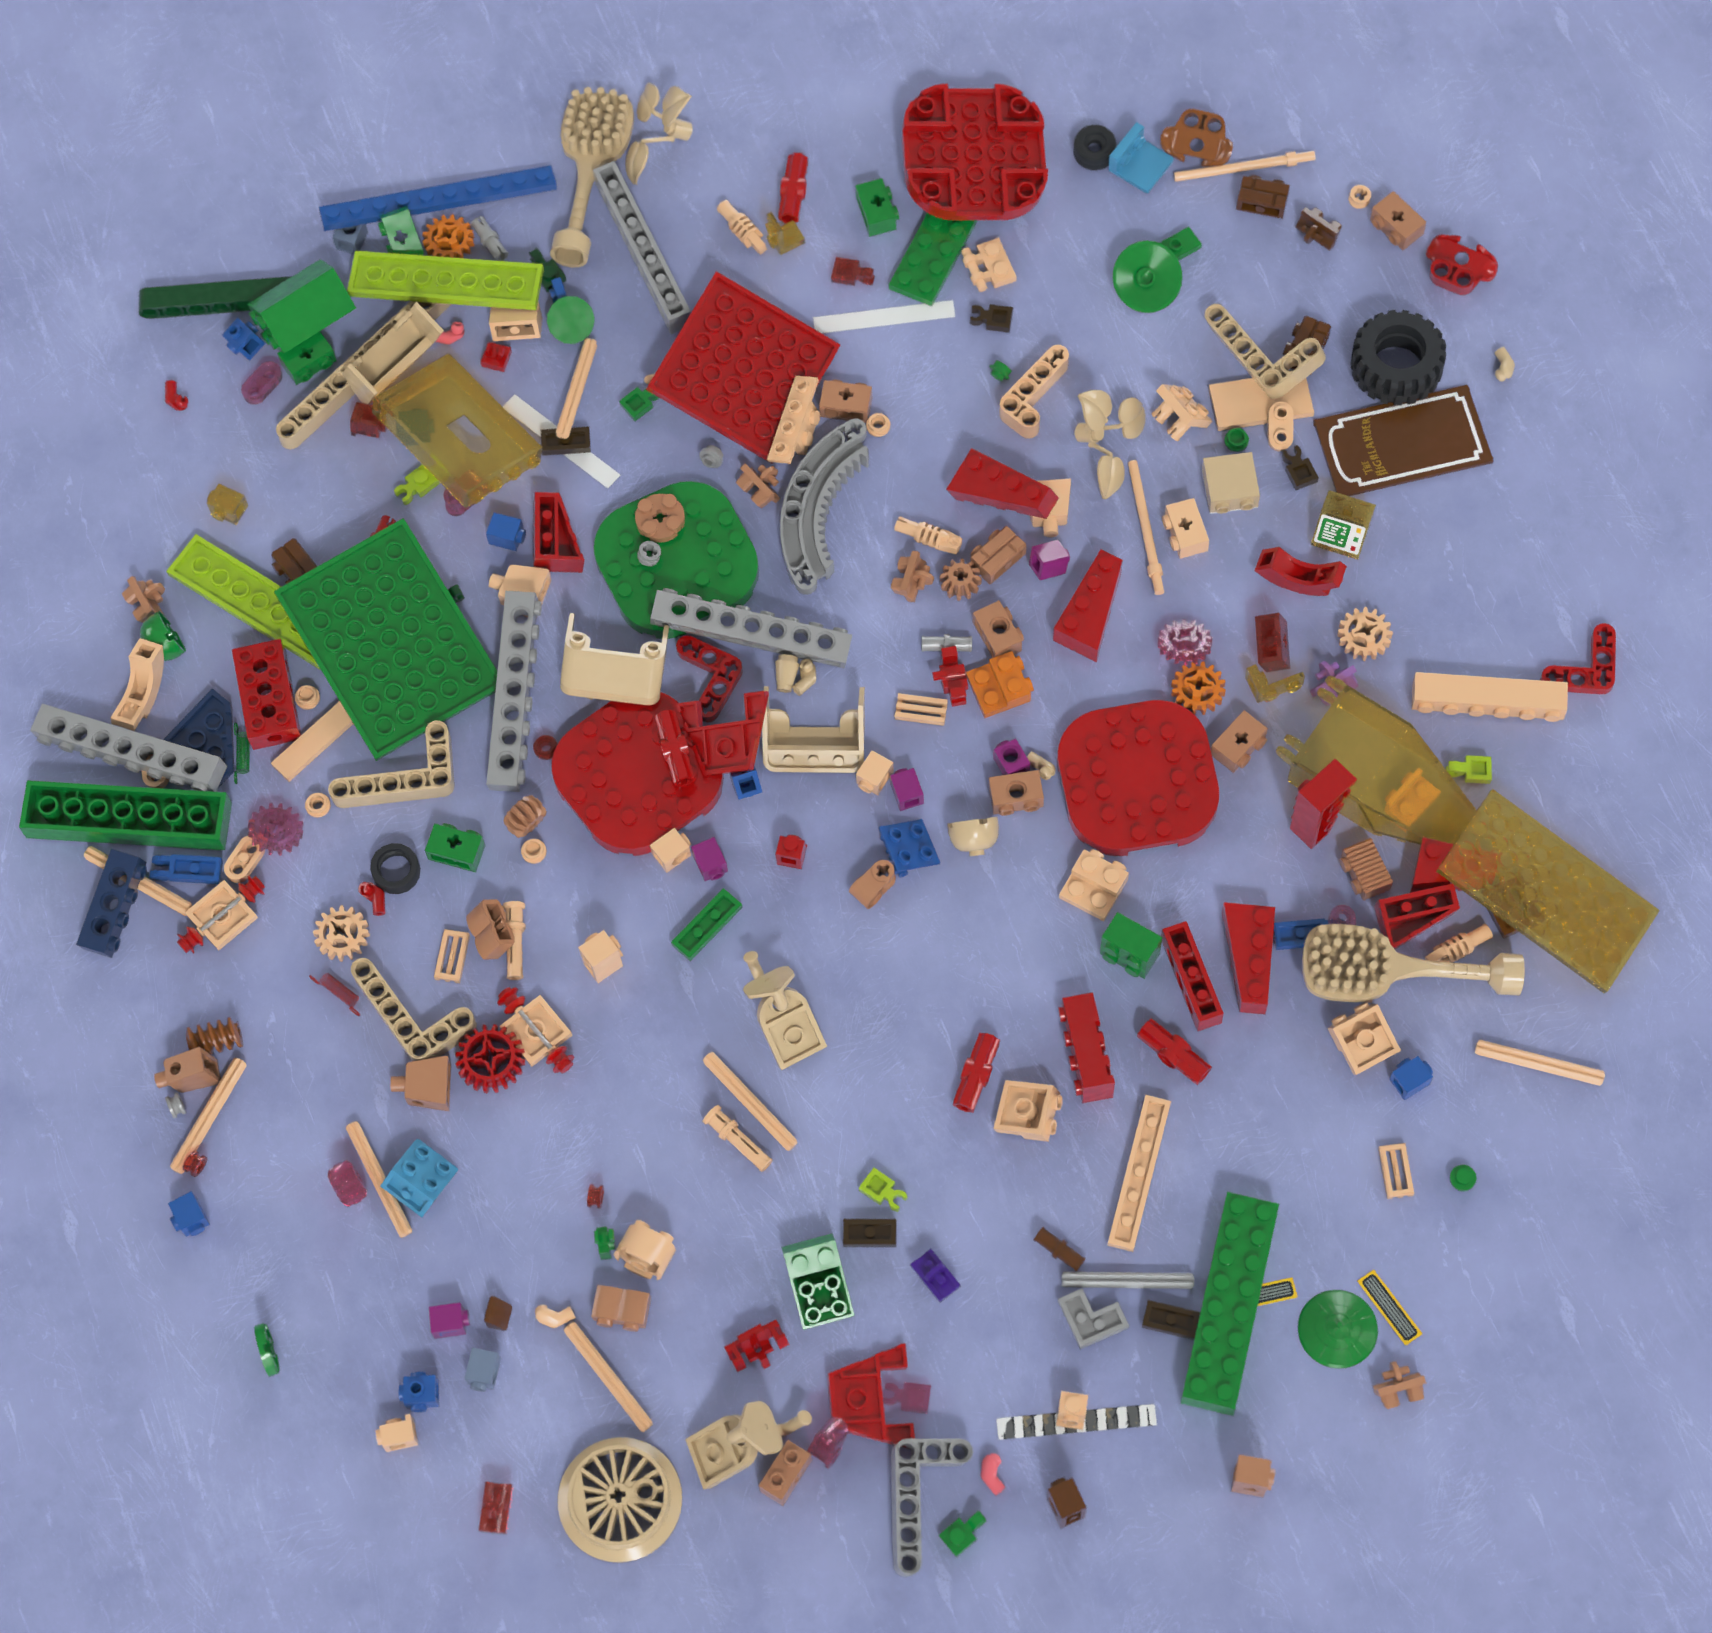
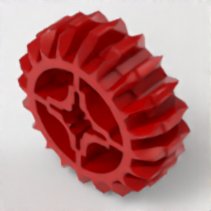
M483 1024L482 1032H478V1029L473 1028L474 1036L471 1037L465 1034L464 1038L467 1043L459 1042L458 1046L462 1051L456 1052L455 1056L459 1061L455 1065L457 1069H461L458 1074L460 1078H465L464 1082L467 1086L473 1084L475 1091L483 1087V1092L486 1094L489 1092L490 1087H492L494 1092L498 1093V1086L502 1085L507 1090L509 1088L507 1084L509 1080L512 1083L517 1082L514 1074L522 1075L523 1071L519 1066H524L526 1063L525 1059L521 1058L525 1050L516 1048V1046L522 1045L520 1039L511 1041L512 1038H516L514 1032L505 1035L507 1027L504 1026L498 1031L497 1024H493L491 1030H488L487 1025ZM492 1042L502 1043L509 1050L494 1048ZM483 1044L482 1050L479 1053L473 1054ZM489 1049H490V1051H491V1054L494 1056V1057L492 1058V1060H493V1061H492V1068H491L489 1062H487L488 1059H489L488 1056H490V1055H489ZM508 1060H510L507 1067L502 1072L498 1073L499 1067L503 1064L508 1063ZM471 1068L486 1069L489 1072V1076L480 1075Z

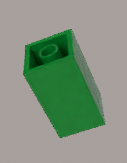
M321 259L247 304L251 310L248 313L251 320L263 330L260 334L265 343L271 345L274 350L278 349L283 354L356 309L335 269Z

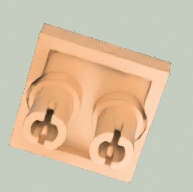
M1162 384L1156 390L1164 401L1151 413L1152 416H1157L1156 420L1160 424H1164L1165 420L1173 412L1180 417L1167 430V433L1174 440L1179 441L1191 426L1207 428L1213 422L1208 416V410L1192 399L1194 395L1186 387Z

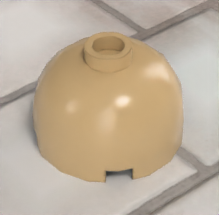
M998 817L947 823L951 843L959 851L969 852V857L985 855L984 849L991 848L997 842L999 836Z

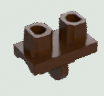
M1305 207L1301 211V217L1295 228L1305 234L1304 242L1307 244L1314 240L1330 251L1335 245L1342 225L1335 220L1330 223L1324 220L1323 212L1316 207L1312 210Z

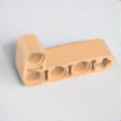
M1062 345L1050 347L1000 400V419L1024 438H1034L1039 433L1040 415L1033 406L1067 371L1069 352L1066 347ZM1042 374L1046 375L1047 377L1039 378L1037 376ZM1023 391H1029V392H1031V393H1030V394H1023V393H1021V392H1023ZM1013 407L1015 410L1008 411L1006 408ZM1027 421H1031L1034 424L1026 425L1024 423Z

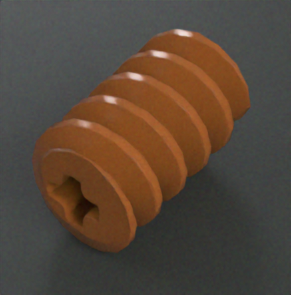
M227 1017V1025L225 1026L219 1019L217 1020L216 1028H213L211 1023L207 1022L205 1031L200 1024L197 1025L196 1033H193L190 1027H187L186 1030L189 1050L201 1047L212 1055L214 1047L219 1053L223 1052L224 1044L229 1050L234 1048V1042L239 1048L243 1047L240 1025L238 1021L234 1023L230 1017Z

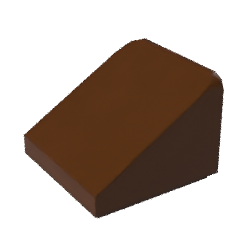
M491 1296L484 1317L487 1327L506 1331L512 1306L495 1296Z

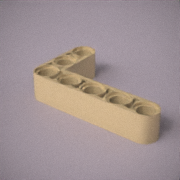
M1212 304L1205 311V319L1212 331L1270 398L1282 397L1325 362L1326 355L1319 341L1314 338H1307L1276 363L1272 364L1221 304ZM1222 316L1220 320L1214 321L1217 317ZM1236 332L1234 336L1228 337L1229 334ZM1249 348L1248 352L1242 354L1243 350ZM1316 350L1315 354L1308 356L1310 352ZM1259 365H1264L1261 369L1255 370ZM1297 366L1295 370L1289 371L1291 367ZM1278 381L1276 385L1269 386L1272 382Z
M436 720L429 723L426 727L428 768L334 779L328 787L333 803L339 808H350L449 796L454 790L455 783L452 742L447 725L442 721ZM436 733H444L441 738H433ZM438 756H446L443 761H434ZM440 779H447V782L443 785L436 784ZM414 782H422L421 786L417 788L411 787ZM389 785H397L394 790H386ZM366 787L372 788L371 791L366 794L361 793V791ZM340 790H347L343 796H336Z
M359 958L352 963L351 973L357 985L412 1061L441 1057L457 1046L459 1042L464 1041L465 1034L471 1036L473 1028H477L472 1011L468 1008L460 1007L422 1032L369 959ZM361 970H370L368 975L364 977L358 976ZM376 989H384L380 996L372 995ZM389 1009H398V1012L395 1015H386ZM463 1018L470 1019L469 1023L465 1026L457 1025ZM405 1028L413 1029L407 1036L400 1035L401 1031ZM439 1034H448V1037L445 1040H436ZM427 1048L424 1055H415L417 1049Z

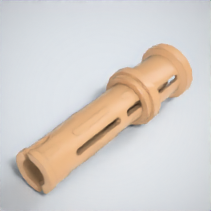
M508 901L503 903L502 906L505 910L506 922L513 931L515 943L507 950V979L521 980L523 979L522 933L526 929V924L523 923L525 903Z
M719 1105L713 1107L704 1117L703 1123L705 1125L709 1124L718 1132V1137L721 1140H728L760 1172L765 1171L773 1159L769 1158L753 1141L738 1129L737 1121L729 1119L721 1111L722 1108Z

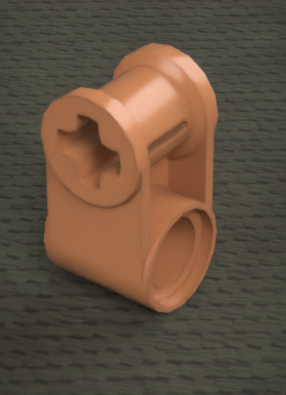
M888 860L877 861L863 876L859 877L852 884L849 893L867 909L872 908L894 885L896 881L894 866ZM888 872V876H887V877L884 876V875L879 876V873L886 874V873Z

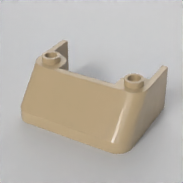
M417 302L408 312L405 309L394 318L397 323L365 354L357 360L352 357L343 366L345 370L342 375L358 399L366 407L419 359L444 331Z
M570 613L561 670V691L570 696L641 705L657 703L661 693L669 626L664 625L662 643L646 642L641 646L640 654L590 648V638L586 634L573 631L575 614Z
M764 686L763 691H769V686ZM865 687L859 688L858 709L845 711L840 717V727H790L789 715L781 709H769L768 697L762 726L763 764L769 771L854 773L860 769L864 763Z

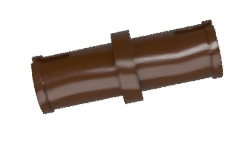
M1044 1227L1040 1229L1033 1239L1051 1252L1054 1259L1059 1258L1076 1272L1086 1260L1085 1257L1069 1247L1066 1240L1063 1239L1061 1241Z

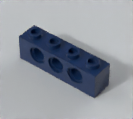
M114 849L110 850L77 940V946L84 950L112 958L114 952H117L119 949V937L122 929L128 924V913L131 904L136 902L139 882L146 875L147 862L134 855ZM127 875L126 882L119 886L118 881L120 877ZM114 899H118V905L110 910V903ZM105 923H109L108 931L101 934V927Z

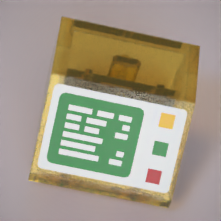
M1328 490L1311 545L1358 560L1374 516L1376 505Z

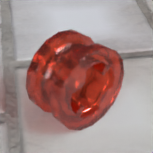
M196 1150L191 1152L183 1164V1171H190L191 1176L197 1177L204 1169L207 1157L204 1155L199 1156V1152Z
M590 1184L587 1207L596 1205L597 1208L601 1209L604 1198V1185L595 1187L594 1184Z

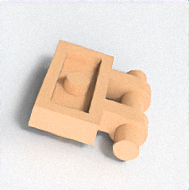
M999 238L977 245L978 254L976 255L972 254L970 248H964L961 251L964 257L962 261L965 267L969 268L972 275L970 277L973 285L977 286L979 292L987 290L986 283L990 281L994 289L1016 281L1017 276ZM983 264L986 271H980L978 265Z

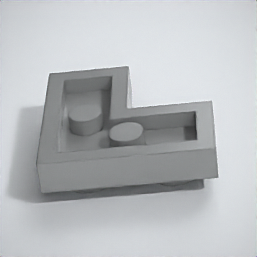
M1083 1289L1058 1299L1060 1308L1080 1349L1129 1328V1324L1118 1302L1093 1312Z

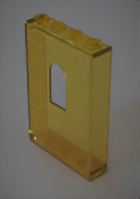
M449 353L373 398L372 413L465 508L473 503H479L486 495L491 492H497L504 484L518 479L523 472L528 469H534L541 462L543 447ZM465 416L490 441V448L483 453L471 451L447 425Z

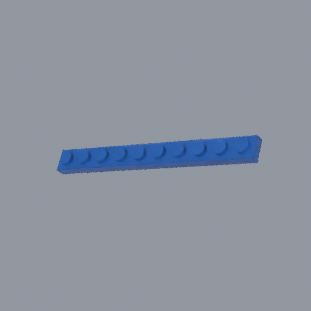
M549 165L320 206L319 213L324 231L379 222L381 221L379 215L405 206L409 209L410 215L413 216L557 190V184L552 166Z

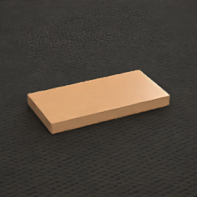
M1253 378L1209 385V393L1218 431L1268 424V411L1274 403L1279 401L1286 402L1292 407L1293 419L1314 416L1306 378L1285 395L1276 399L1270 398ZM1278 381L1272 382L1269 386L1276 385ZM1278 410L1277 415L1279 417H1285V412L1283 410Z

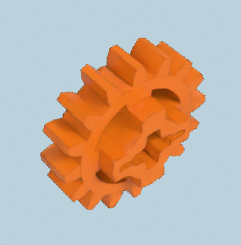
M454 214L450 216V219H446V216L442 215V220L438 221L436 218H433L434 225H426L428 232H423L424 240L422 242L428 256L464 258V253L470 255V247H474V233L471 230L470 223H464L463 217L455 220Z
M1192 661L1191 668L1182 665V673L1175 672V680H1172L1171 687L1174 688L1171 695L1172 697H1177L1175 703L1183 704V707L1192 709L1194 715L1197 710H1200L1202 715H1205L1207 708L1213 712L1215 711V704H1222V697L1225 696L1226 689L1223 687H1225L1226 681L1220 679L1221 671L1213 672L1214 665L1206 668L1204 661L1201 662L1200 666H1196V663ZM1196 686L1201 687V690H1196Z

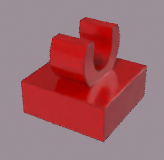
M488 342L481 359V366L505 372L512 353L511 347Z

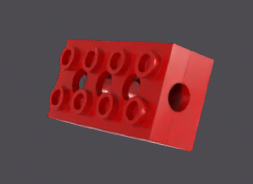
M281 639L232 649L247 738L252 749L257 750L296 741L301 736V729L287 654Z

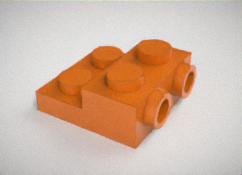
M1013 651L989 659V664L966 672L967 680L984 719L1031 701V692L1034 691L1032 682L1029 677L1024 678L1021 672L1024 670L1022 659L1020 656L1015 657Z

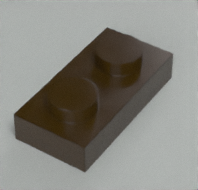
M571 428L567 439L557 437L556 429H542V456L591 453L590 428Z
M843 1219V1247H896V1219Z
M1148 1300L1142 1328L1194 1340L1200 1312Z

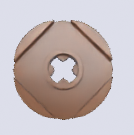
M654 494L639 501L635 513V521L640 534L650 538L653 542H667L674 539L681 528L683 529L685 514L681 503L677 501L674 495ZM657 514L667 516L663 518V522L659 523L657 519H653Z

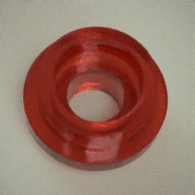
M540 736L534 742V753L540 759H551L558 743L552 736ZM546 745L551 747L548 751H542V748Z

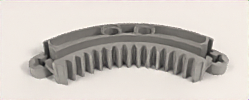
M851 419L823 437L801 461L786 490L780 519L782 553L789 579L801 594L808 595L813 593L817 588V580L823 577L827 580L834 573V561L830 560V553L827 550L825 540V523H827L829 506L833 505L832 498L836 499V491L842 490L841 483L847 484V477H854L853 470L860 473L861 464L866 468L869 467L868 448L862 444V441L866 438L867 430L865 423L860 419ZM855 428L856 430H860V434L856 435V433L852 432L851 429ZM801 483L808 484L806 487H799L798 485ZM791 513L798 514L797 517L793 518L789 517L788 515ZM803 577H805L807 581L810 580L809 586H807L805 583L802 584Z

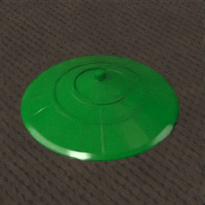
M1150 240L1139 241L1129 245L1118 256L1113 268V284L1117 295L1128 307L1138 312L1153 313L1168 307L1176 299L1182 286V269L1176 255L1164 244Z
M1345 1290L1321 1292L1305 1304L1299 1315L1297 1327L1302 1347L1313 1360L1326 1367L1336 1369L1353 1367L1364 1361L1376 1345L1378 1324L1371 1307L1354 1293Z

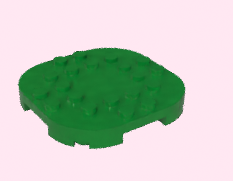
M693 481L674 483L628 503L607 516L595 536L594 555L598 571L605 580L623 619L635 631L641 634L653 635L656 639H662L664 627L650 624L657 590L663 591L664 588L672 589L678 592L677 595L686 597L687 594H694L702 597L704 601L720 600L725 602L726 606L736 608V605L743 606L751 598L759 578L756 550L731 503L720 491L704 483ZM654 494H672L683 507L685 524L674 539L667 542H655L661 549L659 561L653 566H645L639 562L637 554L640 545L651 540L645 535L640 534L637 529L635 513L640 500ZM657 514L653 519H657L659 523L663 522V518L667 516ZM647 551L646 556L652 557V551ZM676 605L672 608V612L676 615H682L686 611L681 605ZM699 611L696 617L701 621H706L710 618V615L706 611ZM669 628L668 639L686 635V632Z

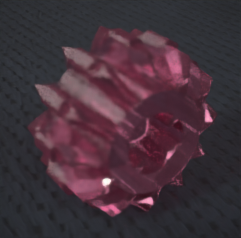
M350 1161L339 1162L328 1170L329 1182L337 1197L345 1206L356 1205L367 1197L365 1184Z

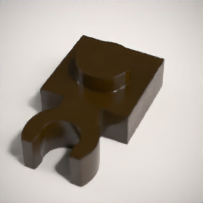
M989 304V310H984L979 305L972 306V313L979 314L980 316L970 317L971 325L979 326L985 323L986 330L1010 333L1013 307Z
M1298 445L1294 446L1295 456L1288 455L1286 449L1282 452L1283 461L1289 464L1286 466L1285 471L1295 491L1317 483L1319 479L1309 458L1301 459V449Z

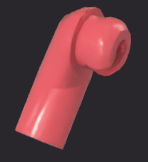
M453 322L451 329L446 332L443 331L436 342L450 345L461 339L465 333L463 330L464 325L461 322Z
M992 1453L983 1458L980 1476L994 1495L997 1496L1006 1487L996 1476L997 1468L1001 1464V1458L998 1454Z

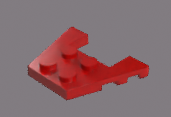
M769 691L744 693L746 720L703 726L701 701L676 703L677 710L684 719L685 723L683 725L685 730L690 734L694 744L692 748L704 776L754 770Z
M906 1343L899 1344L870 1358L857 1361L828 1373L832 1429L895 1445L903 1439H915L914 1423H885L880 1371L906 1370L908 1368Z

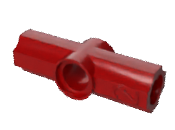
M798 152L788 155L785 177H782L780 187L781 202L778 219L790 225L799 222L802 200H805L808 157Z
M667 709L660 711L654 718L661 739L659 740L665 762L668 763L674 786L683 787L690 785L691 782L695 781V777L688 757L690 756L684 734L681 733L675 710Z
M1152 1018L1142 1026L1137 1034L1140 1040L1157 1052V1056L1165 1065L1172 1069H1178L1196 1085L1201 1083L1212 1069L1211 1065L1192 1051L1191 1046L1177 1034L1172 1035Z
M979 1032L971 1056L966 1059L960 1077L961 1082L953 1101V1106L961 1111L974 1113L982 1089L987 1086L993 1068L992 1063L1000 1044V1039L994 1035Z

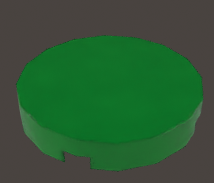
M564 296L558 298L551 305L547 312L546 323L549 332L555 339L567 344H576L582 342L591 334L594 328L595 317L592 308L585 300L577 296Z
M265 1323L257 1324L254 1326V1333L259 1354L267 1375L271 1377L280 1372L278 1356L274 1351V1341L268 1326Z

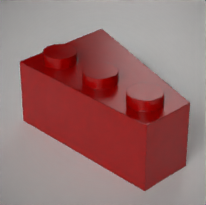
M535 492L533 503V567L548 569L549 572L583 573L584 557L578 547L577 538L572 531L560 493Z
M1454 883L1380 899L1374 904V909L1381 934L1389 939L1394 949H1397L1455 914L1460 909Z

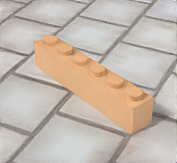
M1415 672L1413 679L1412 710H1418L1421 713L1439 711L1447 715L1469 713V715L1474 717L1494 715L1496 718H1507L1512 716L1520 717L1523 720L1542 718L1549 722L1564 720L1567 712L1568 682Z

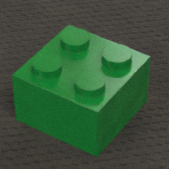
M1117 912L1102 935L1100 954L1103 955L1102 958L1113 965L1117 963L1124 967V970L1133 977L1140 976L1145 979L1160 955L1162 937Z

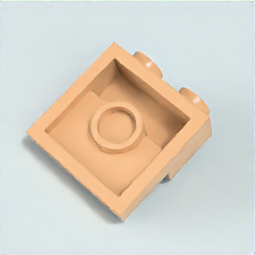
M1084 849L1061 890L1059 898L1104 921L1127 883L1129 872L1118 861L1110 863L1104 860V855L1099 851L1091 849L1088 852Z
M1364 1002L1353 1008L1354 1014L1348 1017L1342 1014L1332 1019L1333 1025L1327 1028L1338 1051H1342L1353 1075H1357L1401 1051L1378 1004L1369 1005L1368 1002Z
M1005 1080L993 1129L997 1133L1021 1135L1024 1139L1049 1142L1050 1135H1054L1057 1129V1122L1054 1117L1056 1110H1060L1062 1107L1063 1098L1053 1085Z

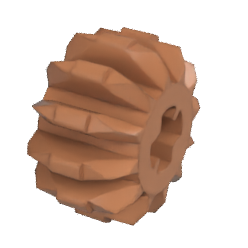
M963 558L960 559V563H956L952 559L950 566L944 565L943 573L940 575L941 589L948 591L947 596L949 598L957 595L958 601L961 600L962 596L969 600L971 593L977 594L979 591L978 586L982 584V578L979 577L980 569L974 568L972 561L965 564Z
M533 795L525 796L520 801L518 800L504 817L503 821L507 829L517 838L524 837L529 832H532L546 816L547 811L542 805L543 803Z

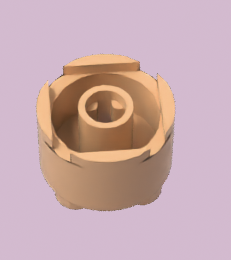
M636 1220L626 1230L614 1253V1257L617 1261L622 1258L626 1262L624 1267L629 1271L646 1279H651L655 1275L657 1276L656 1280H660L676 1252V1248L672 1244L674 1238L664 1231L658 1233L650 1229V1226L644 1221Z

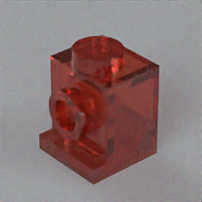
M356 402L350 420L351 435L361 434L379 438L381 432H386L388 427V418H385V408Z

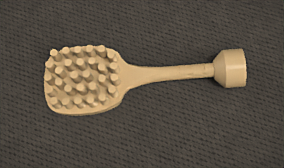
M586 87L583 94H580L578 90H573L572 99L569 100L564 113L561 141L565 155L576 162L577 188L568 228L555 233L550 255L555 262L566 267H582L588 262L591 241L582 232L590 192L595 181L593 169L620 159L631 139L634 125L633 106L626 94L618 96L615 89L610 90L609 94L605 93L603 87H599L597 93H592L590 87Z
M1327 924L1313 928L1306 937L1302 955V971L1307 989L1317 997L1341 1002H1364L1383 996L1395 981L1415 977L1485 980L1499 995L1520 996L1525 975V964L1522 954L1500 953L1488 965L1423 960L1396 952L1391 946L1389 939L1375 928L1369 929L1363 926L1347 924Z

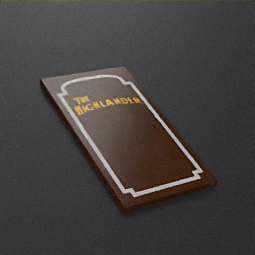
M1468 384L1429 393L1425 399L1419 400L1417 398L1416 403L1410 405L1404 402L1402 406H1394V403L1389 402L1388 404L1371 406L1313 421L1338 499L1494 462Z

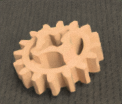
M1364 607L1363 612H1359L1355 608L1353 616L1346 613L1345 621H1340L1339 628L1341 629H1338L1337 637H1340L1339 646L1346 645L1344 653L1353 652V659L1361 655L1363 661H1366L1369 655L1375 660L1377 652L1384 655L1385 647L1389 648L1391 643L1389 639L1393 635V631L1389 630L1391 623H1384L1386 615L1383 614L1378 617L1376 615L1377 609L1369 613L1367 607ZM1354 624V629H1351V632L1348 633L1349 628ZM1381 635V640L1376 644L1375 640Z
M340 905L337 912L331 907V914L322 913L321 915L324 920L322 922H315L319 929L313 931L314 936L317 938L314 942L317 947H320L319 950L322 955L328 953L330 960L338 956L339 961L343 962L346 955L352 960V953L361 954L362 952L359 947L361 945H368L364 938L370 936L369 931L366 929L369 925L366 920H363L364 917L361 912L355 914L353 907L345 911L344 906ZM358 927V934L356 939H354V933L357 931L356 928ZM327 928H329V934L326 935L327 939L325 940V933ZM336 929L339 932L341 931L342 933H345L347 938L344 935L342 936L341 934H338Z

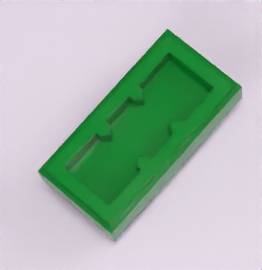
M1190 227L1160 242L1172 250L1178 260L1202 248V243Z

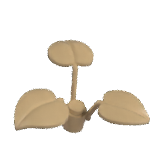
M647 83L639 98L636 111L638 119L641 122H646L651 114L661 118L664 132L668 136L642 139L640 143L633 142L626 156L625 168L628 178L635 185H637L638 178L648 159L647 143L674 142L675 138L687 141L691 137L692 124L676 118L692 96L679 87L672 86L667 91L662 103V114L654 109L659 102V91L654 84Z
M1089 390L1077 395L1082 405L1086 423L1077 424L1075 438L1078 442L1089 443V447L1106 454L1099 459L1097 476L1102 499H1108L1121 487L1124 481V465L1119 457H1113L1112 452L1096 443L1103 439L1104 430L1122 428L1124 438L1134 439L1138 437L1145 425V410L1143 404L1138 399L1133 397L1126 398L1122 401L1118 410V418L1121 423L1105 426V423L1108 422L1107 417L1112 411L1110 396L1102 390Z

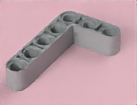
M903 1439L895 1444L891 1450L893 1567L895 1572L902 1577H908L917 1573L922 1564L920 1466L963 1465L973 1455V1448L967 1440ZM900 1446H907L911 1450L910 1459H903L899 1455ZM927 1446H933L937 1449V1459H930L926 1455ZM954 1446L963 1448L965 1455L962 1460L955 1458L953 1455ZM901 1473H906L911 1477L912 1484L910 1487H904L900 1483ZM902 1501H908L912 1505V1513L910 1515H905L900 1510V1503ZM903 1528L909 1529L912 1532L913 1540L911 1543H906L902 1540L900 1534ZM903 1556H908L913 1560L914 1565L911 1571L903 1569L901 1565Z

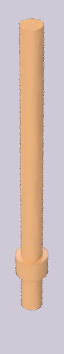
M1293 151L1287 152L1283 156L1174 172V181L1178 182L1287 165V167L1297 166V163L1315 160V152L1296 153Z
M1132 460L1128 462L1149 564L1147 566L1148 576L1152 579L1155 595H1161L1164 593L1161 577L1163 575L1162 565L1158 563L1138 462Z

